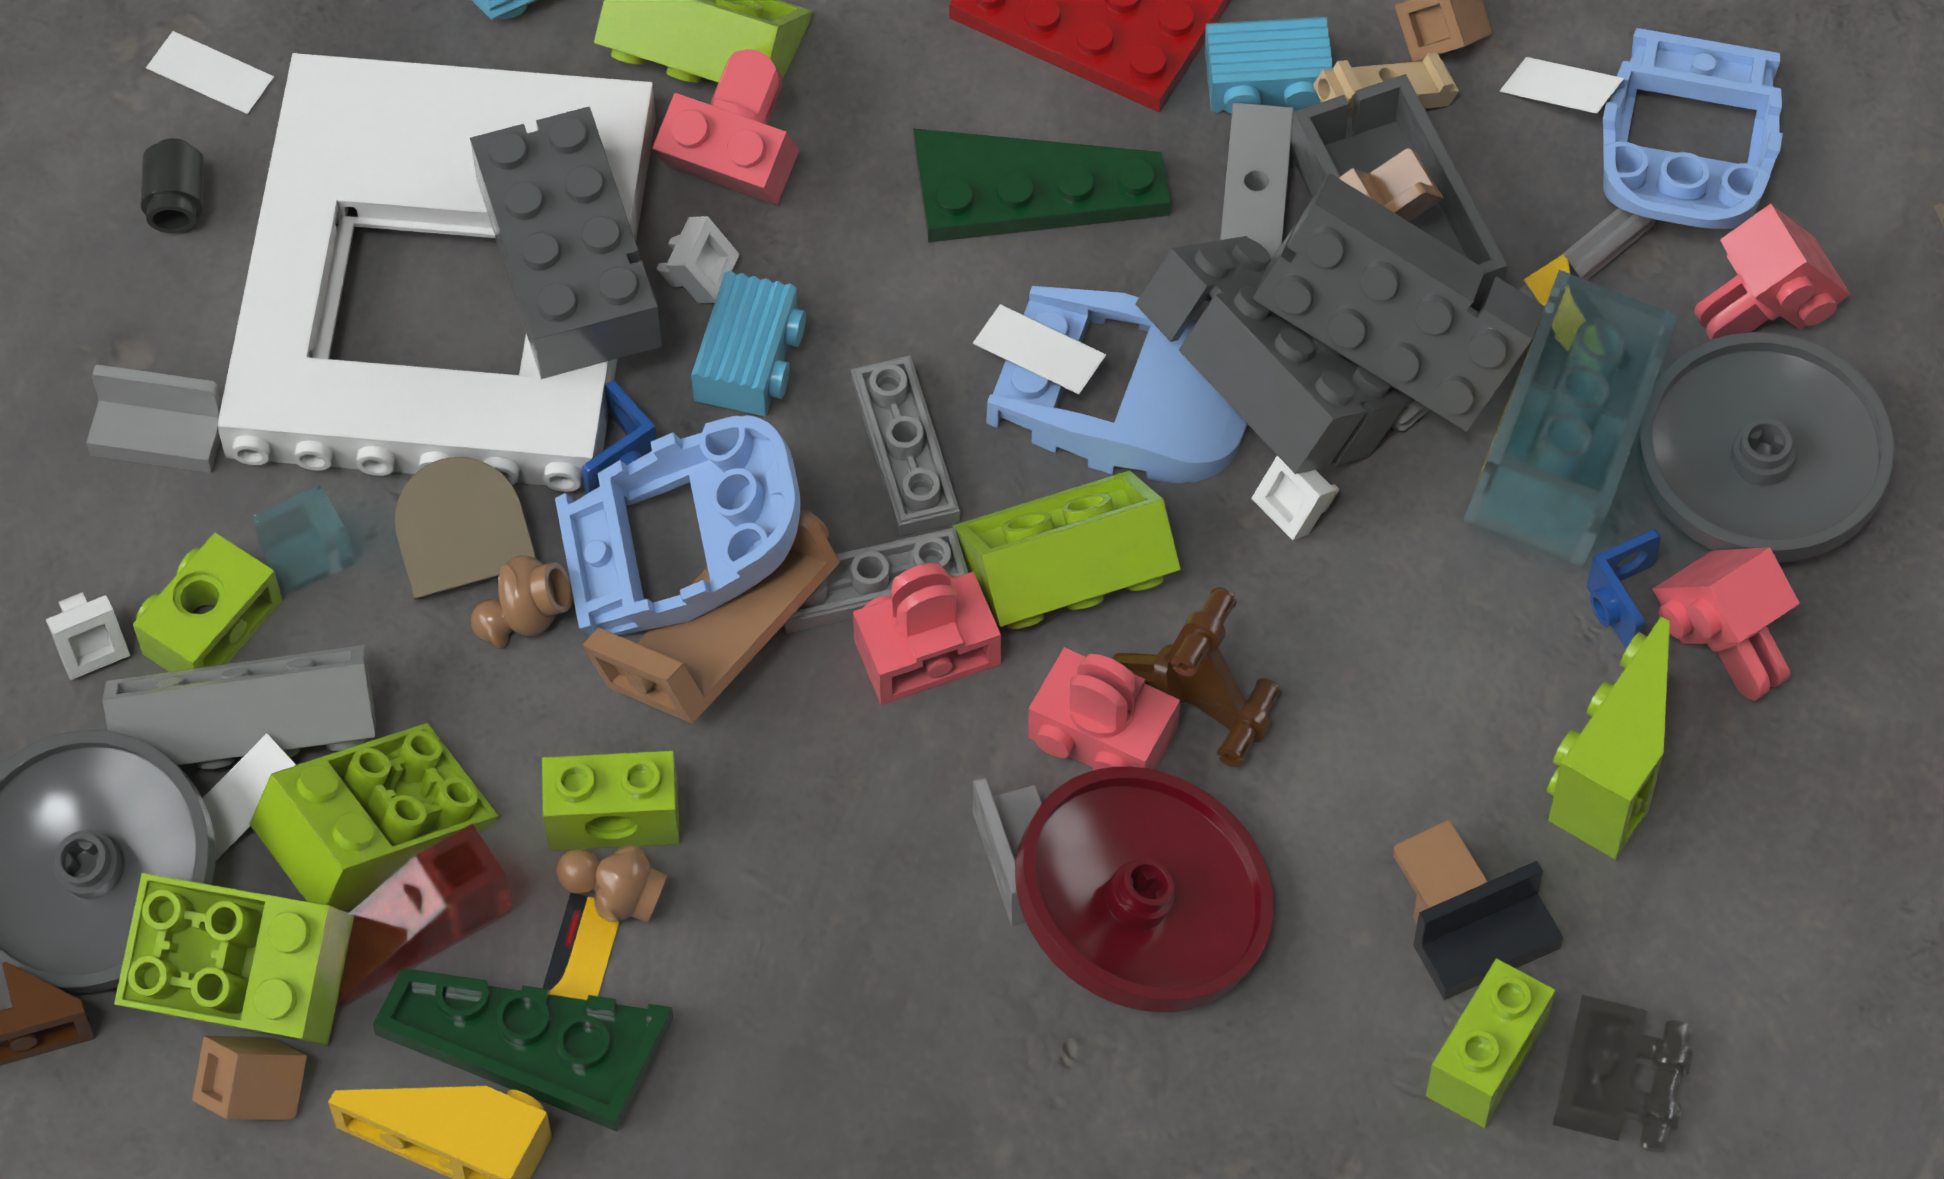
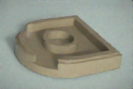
M449 457L432 462L412 476L399 496L395 511V532L414 600L498 577L502 566L516 556L527 555L536 558L516 491L501 472L483 461L468 457Z

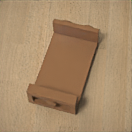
M801 510L796 537L785 560L773 573L755 586L689 622L649 629L637 643L598 627L582 644V647L609 689L693 724L839 565L840 561L827 540L829 531L817 516L809 511ZM708 567L692 584L701 580L710 582Z

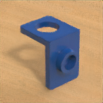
M614 380L605 385L608 413L627 436L583 465L582 475L585 495L600 487L597 473L619 460L628 465L652 451L651 442L657 439L655 425Z
M1656 529L1593 556L1587 582L1592 609L1603 626H1612L1626 649L1638 632H1643L1645 622L1620 581L1647 570L1655 564L1661 536ZM1641 551L1630 562L1616 567L1627 556Z

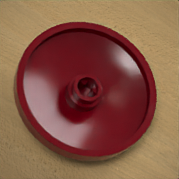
M1131 766L1101 768L1083 773L1059 786L1045 799L1026 827L1019 843L1015 863L1016 891L1021 911L1033 937L1050 960L1064 974L1078 985L1107 1001L1127 1008L1149 1012H1179L1207 1005L1221 998L1239 984L1258 960L1266 946L1273 922L1274 899L1269 872L1256 843L1246 828L1222 803L1199 787L1179 777L1157 770Z

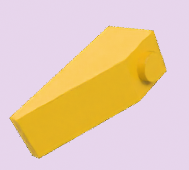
M488 1086L335 1090L328 1101L337 1129L451 1179H530L552 1140L548 1115L546 1111H543V1106L530 1095L518 1090H508L507 1094Z

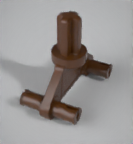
M1215 587L1212 589L1201 612H1193L1189 616L1174 644L1164 646L1158 655L1117 653L1112 659L1124 665L1133 674L1144 678L1145 684L1180 699V703L1187 701L1189 704L1195 705L1228 728L1230 732L1222 746L1218 749L1217 755H1221L1219 759L1224 764L1231 767H1239L1242 765L1253 742H1260L1267 734L1271 726V720L1268 715L1277 699L1280 698L1282 690H1278L1280 686L1274 681L1260 678L1257 680L1247 702H1245L1218 648L1226 634L1223 624L1231 610L1236 606L1237 599H1233L1235 595L1231 591L1222 587Z

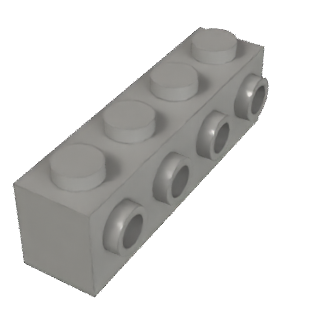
M365 645L106 681L102 699L108 731L139 739L159 750L176 765L196 763L197 767L201 769H216L234 763L235 757L245 756L266 733L289 757L297 755L300 752V748L326 744L328 750L341 751L363 744L365 742L364 739L374 738L376 733V715Z

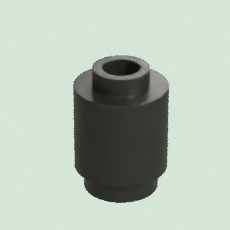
M176 138L161 140L147 148L143 154L141 210L146 215L148 225L160 232H185L195 225L196 218L202 212L204 156L197 148L184 140Z

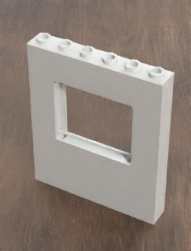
M292 53L217 424L225 458L236 459L248 465L278 462L298 464L305 469L316 471L336 467L359 469L370 475L384 476L392 472L416 474L426 465L440 459L468 457L491 465L501 472L511 485L516 483L546 485L553 490L571 492L578 488L584 489L583 465L603 452L609 416L605 385L614 380L618 359L541 379L527 334L519 375L332 360L329 358L354 227L495 238L476 178L470 137L520 124L525 125L527 133L537 131L536 120L590 106L636 242L656 120L652 82ZM348 206L354 207L357 210L358 217L347 216Z

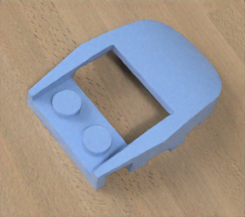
M1636 28L1633 35L1630 62L1623 61L1617 77L1624 78V80L1614 91L1610 101L1606 102L1604 110L1603 189L1607 199L1618 208L1639 216L1701 228L1733 229L1754 216L1781 149L1783 133H1779V116L1782 109L1781 88L1773 87V81L1780 64V53ZM1637 89L1756 110L1747 163L1737 164L1699 157L1692 153L1664 151L1637 146L1627 142Z
M1032 286L1029 293V302L1024 312V316L1083 343L1090 322L1105 324L1106 319L1139 324V330L1148 332L1114 423L1082 413L1059 409L1058 406L1065 390L1064 387L1008 360L1005 361L994 392L990 394L987 401L986 423L998 428L1001 418L1031 430V443L1056 453L1059 447L1088 459L1089 468L1113 474L1115 466L1142 470L1146 472L1147 479L1170 483L1203 481L1224 470L1237 455L1248 427L1245 420L1179 351L1197 321L1192 319L1179 340L1170 342L1136 306L1135 303L1139 298L1122 292Z
M731 416L705 423L702 433L682 439L672 432L652 441V451L632 463L626 465L619 460L597 473L600 487L575 501L566 492L555 498L579 629L591 636L599 627L619 636L689 622L755 586L781 565L796 537L800 517V492L791 451L785 440L772 425L754 416ZM690 482L710 582L701 580L680 589L681 595L653 603L643 597L626 506L663 494Z

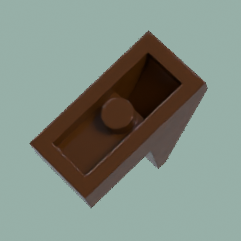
M2 963L12 1007L0 1011V1066L95 1039L91 1023L80 999L10 963Z

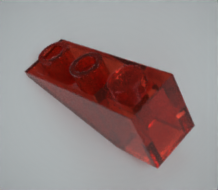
M473 823L415 855L350 912L355 916L337 999L339 1005L397 974L402 968L413 965L512 909L506 874Z

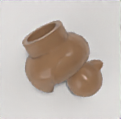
M519 555L512 558L500 569L498 577L499 600L487 599L478 604L471 614V627L479 639L493 643L498 649H503L508 644L509 635L512 631L524 636H535L542 633L551 625L556 614L567 612L572 605L573 593L567 572L556 562L544 564L540 560L527 555Z
M637 845L621 847L612 856L602 860L601 863L596 855L588 850L580 848L569 850L561 856L556 868L558 881L569 892L580 894L594 890L595 908L598 916L605 921L611 922L622 921L631 916L648 923L667 878V874L651 868L645 851Z

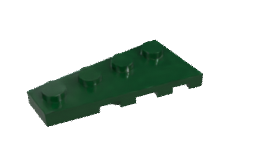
M913 128L914 148L928 243L1170 216V197L1162 152Z
M402 968L373 1022L375 1035L511 1090L521 1091L536 1100L617 1132L673 1020L672 1007L648 1004V1009L618 1005L616 999L588 995L587 1000L550 995L549 989L524 985L522 990L488 986L487 981L482 979Z

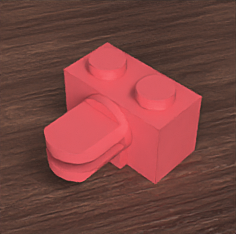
M746 49L733 53L725 65L710 105L674 93L652 149L669 168L778 206L799 153L798 147L786 131L767 125L783 85L782 75L770 58L760 51Z
M1770 203L1720 239L1728 253L1726 256L1738 275L1697 303L1694 314L1701 326L1706 327V334L1710 340L1726 335L1752 332L1767 320L1774 321L1780 316L1801 330L1806 326H1813L1828 319L1836 311L1837 304L1851 294L1817 239Z
M1770 547L1712 550L1652 588L1661 605L1658 610L1659 616L1670 621L1669 633L1679 639L1681 644H1708L1711 651L1718 653L1736 689L1747 699L1755 701L1767 694L1770 687L1775 688L1789 679L1790 669L1766 625L1799 605L1800 602Z
M939 563L918 565L894 578L891 590L892 595L877 597L868 602L862 609L853 611L854 642L881 705L1001 665V634L974 571L955 577L949 575Z
M1064 647L1029 707L1028 738L1034 740L1040 749L1053 757L1065 759L1069 756L1092 767L1093 770L1127 766L1156 770L1178 731L1180 699L1145 684L1144 678L1133 674L1124 665L1111 658L1098 654H1089L1085 657Z

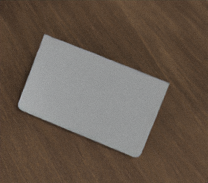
M95 365L92 380L99 401L86 442L90 456L212 473L221 442L217 424L222 401L215 382Z
M985 777L973 781V815L1011 926L1026 923L1016 891L1015 863L1017 851L1026 827L1042 803L1035 785L992 797Z

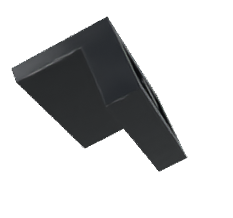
M1534 861L1419 912L1413 946L1444 1000L1480 985L1496 958L1514 968H1518L1561 949L1564 937L1538 895L1543 870L1538 861Z

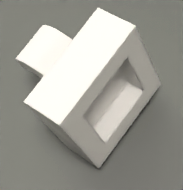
M708 216L689 217L681 235L672 237L668 243L673 249L668 262L659 263L656 269L671 286H683L697 303H715L724 273L733 270L739 253Z
M1276 456L1251 499L1292 540H1296L1309 535L1320 515L1329 508L1339 488L1335 484L1330 485L1316 470L1294 474Z
M83 592L59 601L62 613L46 619L70 680L130 656L114 610L106 595L87 602Z

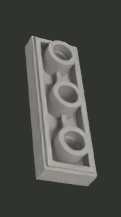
M1233 103L1220 240L1247 236L1249 239L1261 244L1268 251L1271 261L1282 245L1293 107Z
M911 355L851 369V382L899 537L960 522L958 503ZM909 440L910 442H905V443H904V442H899V441Z
M955 527L836 554L840 561L839 565L783 625L785 633L788 634L853 619V611L862 609L868 602L877 597L892 595L891 590L894 578L918 565L939 563L949 575L958 577L967 574L968 570ZM866 575H876L877 577H875V578H865L864 576H866Z

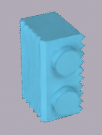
M1327 17L1206 24L1204 53L1212 112L1217 114L1224 110L1232 114L1233 103L1293 107V111H1297L1321 102L1313 84L1322 70L1333 69Z
M731 270L724 273L691 374L693 399L695 402L766 417L772 397L783 398L790 373V363L784 361L788 345L799 347L806 323V311L798 309L797 288L791 283L784 285L780 281L772 283L767 278L760 280L756 276L747 277L743 273L736 275Z

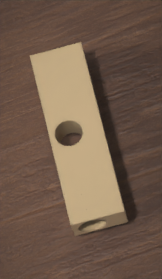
M1427 53L1423 61L1360 67H1351L1348 60L1337 61L1333 69L1322 70L1313 84L1321 102L1345 95L1349 103L1348 116L1353 115L1356 90L1404 74L1407 75L1424 109L1448 107L1459 92L1438 53Z

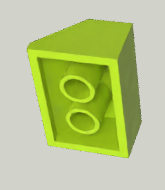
M604 0L594 43L611 48V56L617 60L637 65H644L647 60L667 66L666 73L669 76L688 82H701L702 77L719 82L725 65L733 53L746 49L757 50L770 58L783 79L810 24L813 11L780 0Z
M1130 470L952 525V528L955 527L969 573L974 571L993 618L1000 627L1005 625L1012 629L1029 627L1044 619L1043 613L1065 606L1071 610L1089 608L1101 603L1104 600L1103 594L1125 587L1130 591L1146 590L1161 584L1164 581L1163 575L1181 570L1163 498Z

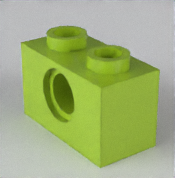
M214 532L201 548L192 549L183 558L178 567L177 575L160 594L155 593L151 595L140 607L133 627L142 655L168 672L228 664L282 603L275 571ZM203 605L215 606L207 613H192L196 608Z
M673 751L542 757L543 820L549 851L578 848H615L626 845L654 846L679 844L678 784Z
M1496 958L1432 1063L1426 1097L1485 1128L1546 1027L1556 990Z

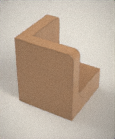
M1405 0L1394 5L1412 62L1424 59L1427 53L1442 54L1465 47L1492 34L1483 0Z
M1409 148L1404 149L1371 173L1352 168L1339 177L1345 183L1408 222H1411L1444 199L1416 151Z
M1449 819L1394 846L1393 857L1417 894L1413 913L1416 923L1419 912L1488 882Z
M204 1035L192 1101L226 1120H292L297 1113L307 1055L271 1037Z

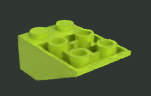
M1662 616L1648 636L1638 632L1631 640L1620 661V666L1625 670L1616 683L1612 684L1605 680L1598 688L1586 712L1592 718L1583 731L1579 733L1571 729L1563 739L1553 759V763L1559 767L1550 780L1546 791L1553 796L1548 821L1615 860L1649 811L1664 753L1670 621Z
M425 723L271 773L249 824L307 902L328 905L346 911L374 901L396 885L495 823L499 815L430 725Z
M142 873L114 1005L328 1046L355 915L328 905Z

